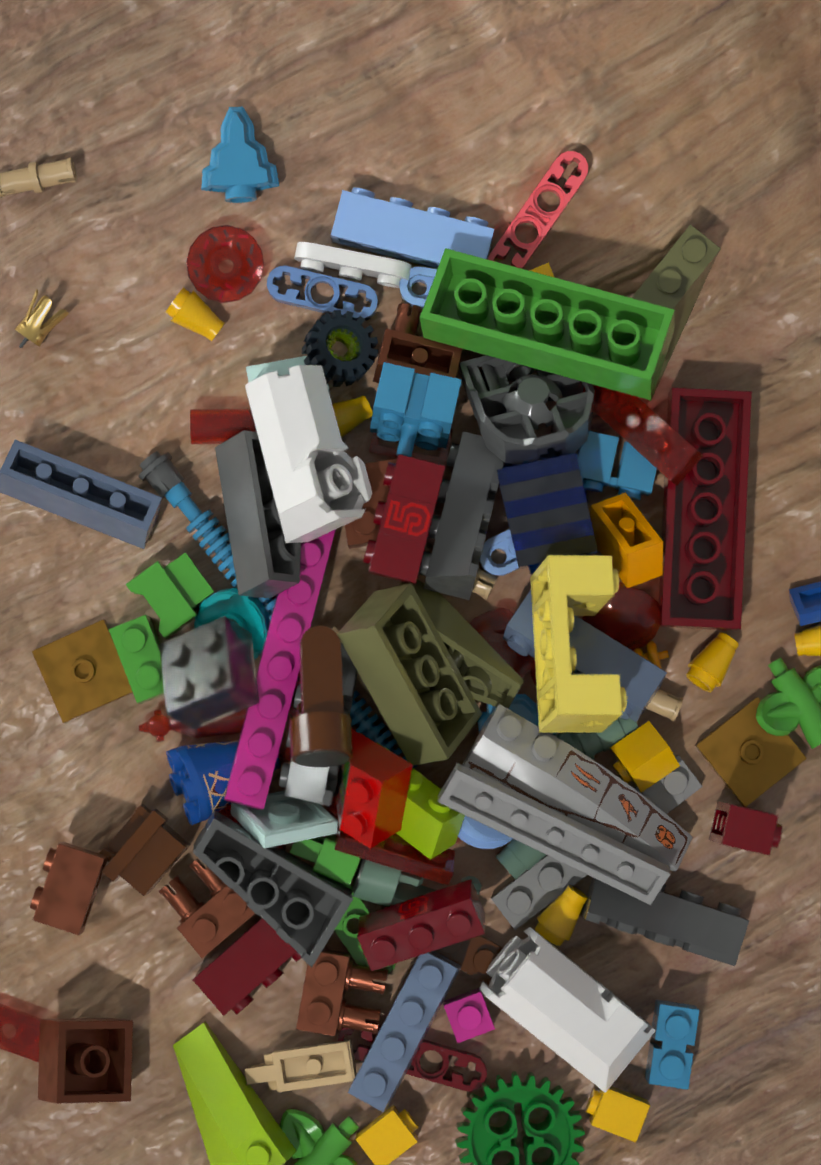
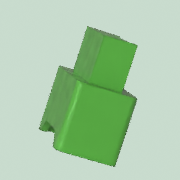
M186 552L166 567H163L158 561L126 583L131 592L143 595L160 618L159 631L165 639H169L195 620L198 614L194 608L215 593Z
M332 834L327 835L326 838L317 837L294 842L290 853L314 862L313 872L350 886L365 845L342 835Z

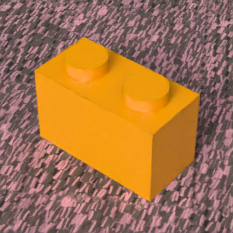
M626 492L591 505V535H594L596 546L602 555L612 556V567L618 570L619 578L627 588L663 575V540Z

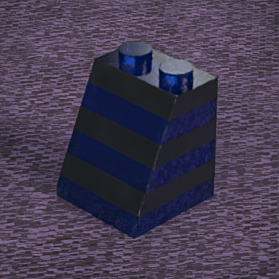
M576 453L497 470L519 568H529L530 574H533L548 555L591 556L592 554L599 553L582 466Z

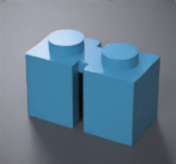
M590 431L588 440L578 450L574 470L580 469L583 486H580V488L602 492L603 486L613 487L619 490L618 495L626 492L631 500L638 501L641 500L642 495L649 496L652 493L661 446L627 439L623 445L617 477L615 478L611 477L619 437Z
M663 1000L655 1001L652 1027L656 1031L652 1037L655 1040L662 1041V1045L660 1048L656 1043L649 1044L645 1079L648 1084L689 1090L693 1053L686 1046H695L700 1011L695 1005Z

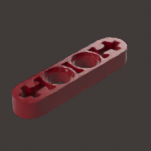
M342 1027L337 1041L346 1040L344 1039L345 1034L352 1035L354 1029ZM362 1031L361 1038L373 1042V1033ZM424 1039L406 1074L472 1092L478 1090L482 1083L486 1081L487 1068L483 1059L474 1053ZM359 1044L357 1050H353L354 1059L364 1062L371 1047ZM426 1051H436L442 1056L443 1064L439 1070L428 1072L421 1067L420 1058ZM449 1055L457 1057L454 1061L455 1066L466 1068L468 1062L475 1063V1070L481 1073L479 1078L472 1077L470 1082L463 1081V1074L452 1070V1078L444 1077L449 1067Z

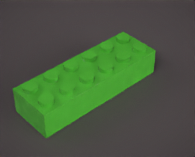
M445 248L421 312L420 322L423 338L651 400L675 330V310Z

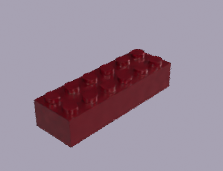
M672 387L668 393L661 538L663 540V575L660 576L657 627L730 631L741 629L752 391Z

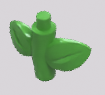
M780 657L768 665L776 678L771 683L777 692L768 694L760 701L756 711V720L766 732L775 736H786L794 731L799 724L811 749L821 744V665L807 671L802 679L796 669L789 670Z
M287 1109L283 1113L280 1128L297 1150L292 1157L298 1159V1161L293 1165H358L352 1157L343 1155L344 1151L352 1144L349 1137L360 1128L350 1116L339 1126L332 1123L324 1132L320 1122L304 1111Z

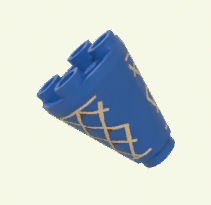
M239 740L183 745L166 751L169 765L173 773L169 774L170 783L175 795L183 794L186 803H183V807L190 825L209 819L214 810L219 812L231 804V802L225 801L224 797ZM277 756L274 770L281 767L279 756Z

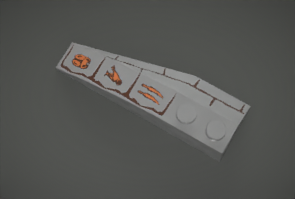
M501 704L495 708L485 721L462 764L670 866V870L674 872L678 870L693 838L665 812L608 769L550 733H539L537 725Z

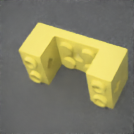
M548 555L530 577L539 733H600L622 715V712L625 711L627 705L626 689L620 687V675H572L571 672H574L576 668V650L574 647H570L569 632H572L574 627V616H595L614 596V593H617L619 587L618 570L612 567V556Z

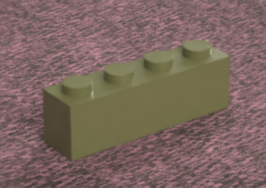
M691 224L632 297L633 299L675 310V330L654 393L712 265L721 250L719 246Z

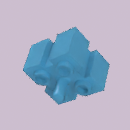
M384 362L373 406L370 432L377 433V437L386 441H399L396 452L397 457L398 454L412 457L414 444L425 450H437L438 447L446 449L462 380L435 373H430V376L415 373L413 368Z

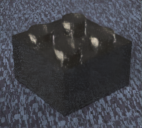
M223 616L159 644L166 714L195 730L259 703L252 634L227 617Z

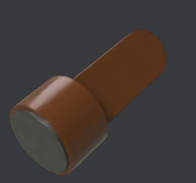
M314 626L303 634L299 645L301 703L297 705V716L290 720L291 760L296 764L306 767H332L344 764L353 758L351 717L344 714L340 639L332 629L326 626Z

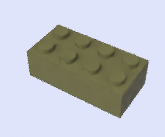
M412 583L374 591L337 635L407 761L414 766L447 760L481 717L482 712Z

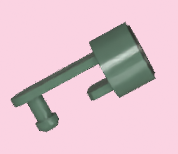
M379 843L371 849L365 846L352 888L353 897L385 907L437 890L421 885L426 870V864L423 860L407 856L406 850H400L384 843ZM467 876L461 879V882L472 879L477 894L480 893L482 884L476 877Z

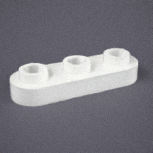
M298 242L294 257L295 260L301 262L300 268L307 271L323 273L324 268L339 270V276L351 280H362V275L378 278V284L392 288H400L401 279L409 280L412 268L411 264L404 261L309 242Z

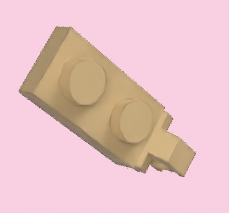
M351 1039L275 1050L264 1055L265 1063L249 1065L248 1068L244 1069L247 1085L268 1082L269 1091L277 1090V1092L353 1082L357 1075Z

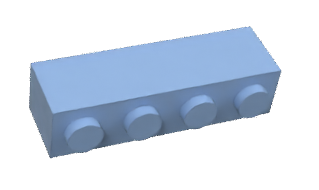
M354 187L352 192L342 190L331 232L333 243L438 269L445 248L488 259L494 229L487 227L488 222L483 219L467 216L465 221L450 218L451 213L441 208L428 207L427 211L412 208L413 203L405 199L390 197L388 202L374 198L375 193L366 189Z

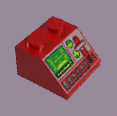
M352 729L353 758L340 765L335 792L339 828L342 832L371 849L401 830L413 764Z

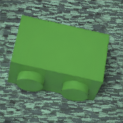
M143 615L109 629L137 703L142 704L178 690L150 616Z

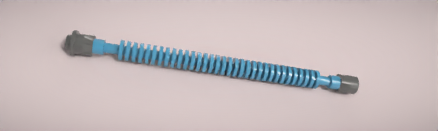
M158 451L154 452L140 464L143 471L139 474V478L142 481L147 480L160 497H165L174 508L179 507L191 522L186 527V530L189 533L197 530L192 537L195 541L202 537L204 538L199 543V546L202 549L208 545L210 546L205 553L208 557L216 553L211 559L212 562L217 564L222 561L223 563L219 565L218 569L221 572L229 569L224 576L227 580L235 576V579L230 584L234 588L237 587L231 544H228L230 541L229 533L223 537L221 536L226 531V528L223 525L215 528L220 522L217 517L210 521L208 520L212 517L213 512L209 509L203 513L190 498L192 493L182 482L184 480L183 476L170 461L172 459L170 453L167 452L161 456ZM256 597L262 602L271 619L276 598L273 600L272 597ZM357 690L354 691L350 712L352 727L356 725L357 729L355 731L362 733L375 743L378 742L401 757L399 754L402 753V750L399 747L396 750L393 748L397 743L396 739L393 738L390 742L386 739L392 734L388 729L384 734L380 732L386 725L383 722L377 726L374 724L379 717L377 714L371 718L367 716L373 709L368 706L363 710L361 707L366 701L362 698L356 702L354 699L360 693Z

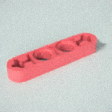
M566 151L556 158L493 248L487 260L494 261L497 257L501 260L505 259L511 247L504 244L506 241H509L515 249L526 253L522 258L517 252L511 261V266L521 269L525 268L584 183L588 174V163L582 154L576 151ZM574 161L578 164L577 172L580 176L571 175L568 178L564 188L569 189L570 192L566 194L559 185L548 181L550 178H554L558 183L564 172L561 164L570 165ZM546 191L555 193L560 200L559 207L552 212L543 211L537 203L538 196ZM530 223L536 228L538 236L533 242L524 244L516 238L515 230L520 224Z

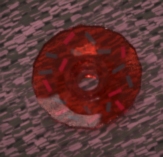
M230 225L212 227L201 233L190 246L186 260L188 277L195 289L207 299L221 303L239 301L251 294L260 283L264 270L263 253L255 238L242 228ZM224 260H230L234 264L232 271L229 273H223L219 270V265Z

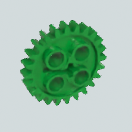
M512 1071L511 1082L506 1084L503 1078L497 1075L496 1088L492 1089L483 1082L482 1088L485 1095L481 1098L471 1093L469 1096L475 1105L474 1108H461L462 1114L468 1119V1122L456 1123L457 1130L466 1134V1136L455 1139L457 1147L467 1149L458 1155L461 1163L472 1162L470 1165H494L492 1164L494 1155L499 1151H508L512 1153V1157L506 1165H519V1149L514 1140L518 1135L514 1105L519 1102L521 1103V1125L527 1135L522 1139L526 1165H580L572 1153L584 1151L582 1143L576 1141L575 1138L585 1135L583 1127L573 1124L580 1121L582 1116L579 1111L568 1112L575 1102L571 1097L560 1100L564 1093L560 1085L549 1091L550 1080L546 1076L537 1085L535 1084V1076L532 1072H529L525 1081L521 1082L516 1071ZM543 1107L548 1110V1115L543 1122L536 1124L528 1121L529 1114L535 1108ZM504 1111L509 1114L508 1121L503 1126L493 1127L489 1125V1119L495 1112ZM537 1148H550L551 1154L546 1161L538 1163L531 1160L532 1154Z

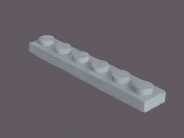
M679 755L675 756L680 767L641 793L666 814L703 787ZM546 855L529 871L524 872L517 880H513L491 897V899L514 930H516L557 899L568 885L574 886L587 874Z
M459 763L456 764L438 794L439 803L649 905L652 904L671 874L670 866Z

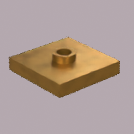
M104 619L32 651L63 723L133 693Z
M758 697L751 700L695 745L743 807H747L807 759L789 735H771L759 725L756 720V711L761 700Z

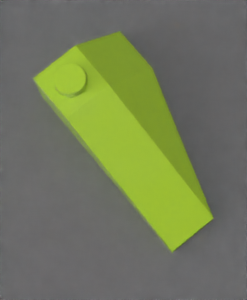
M206 1021L173 1045L210 1165H282L297 1152L250 1084L247 1085L246 1078Z

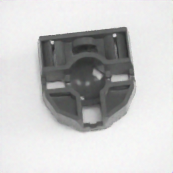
M487 355L459 363V374L486 448L503 462L526 467L539 464L540 455L546 454L549 448L554 447L555 451H559L560 457L565 458L571 456L588 440L595 400V390L592 384L524 365L519 366L520 364ZM478 367H482V374L480 373ZM548 401H555V407L549 411L546 403ZM545 423L546 427L551 426L552 434L536 438L534 430H539L538 424Z

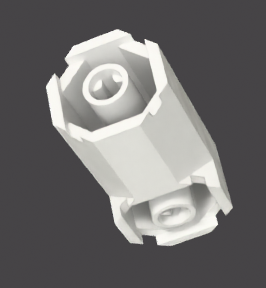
M298 365L288 368L290 374L278 376V372L274 371L245 384L247 398L286 543L310 542L361 518L366 510L362 509L363 504L370 501L373 494L365 463L358 456L351 458L345 452L349 447L341 439L322 365Z
M529 927L524 931L529 937L521 940L518 936L510 939L489 964L486 973L492 979L489 986L483 981L480 990L490 1001L606 1093L656 1030L641 1016L634 1014L635 1012L610 990Z

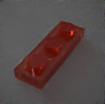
M338 824L334 850L449 885L454 873V850L447 849L430 860L396 833L370 849L342 832Z

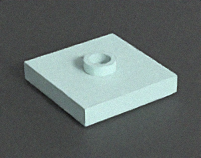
M285 791L268 794L263 810L231 802V815L264 849L337 834L338 821L321 804L284 796Z

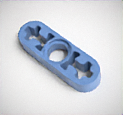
M290 266L276 267L267 278L268 292L279 303L325 314L329 313V315L335 310H341V316L347 311L354 312L352 320L355 321L359 316L363 317L365 321L370 319L378 308L377 295L366 284ZM284 275H289L292 284L302 286V278L310 279L305 286V300L298 299L300 291L295 289H287L286 294H280L279 287L274 285L275 280L281 281ZM319 283H326L334 290L332 300L326 304H318L311 297L313 287ZM339 288H347L345 297L357 298L359 293H365L366 301L371 302V306L363 307L362 312H356L354 304L343 301V309L335 308L340 300Z

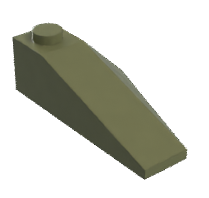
M417 579L413 587L473 698L495 707L501 704L509 709L524 680L440 593L424 589V583Z

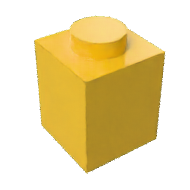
M647 721L610 747L618 760L613 764V767L620 778L627 784L633 781L641 793L680 767L669 745L650 721Z
M611 1086L606 1093L601 1089L600 1091L593 1090L585 1112L591 1114L589 1121L592 1126L636 1143L650 1104L644 1098Z
M392 1105L356 1133L355 1140L374 1165H389L418 1142V1136L414 1131L419 1126L406 1109L399 1112Z

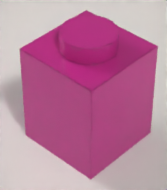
M480 987L444 1000L443 1006L457 1043L495 1029Z

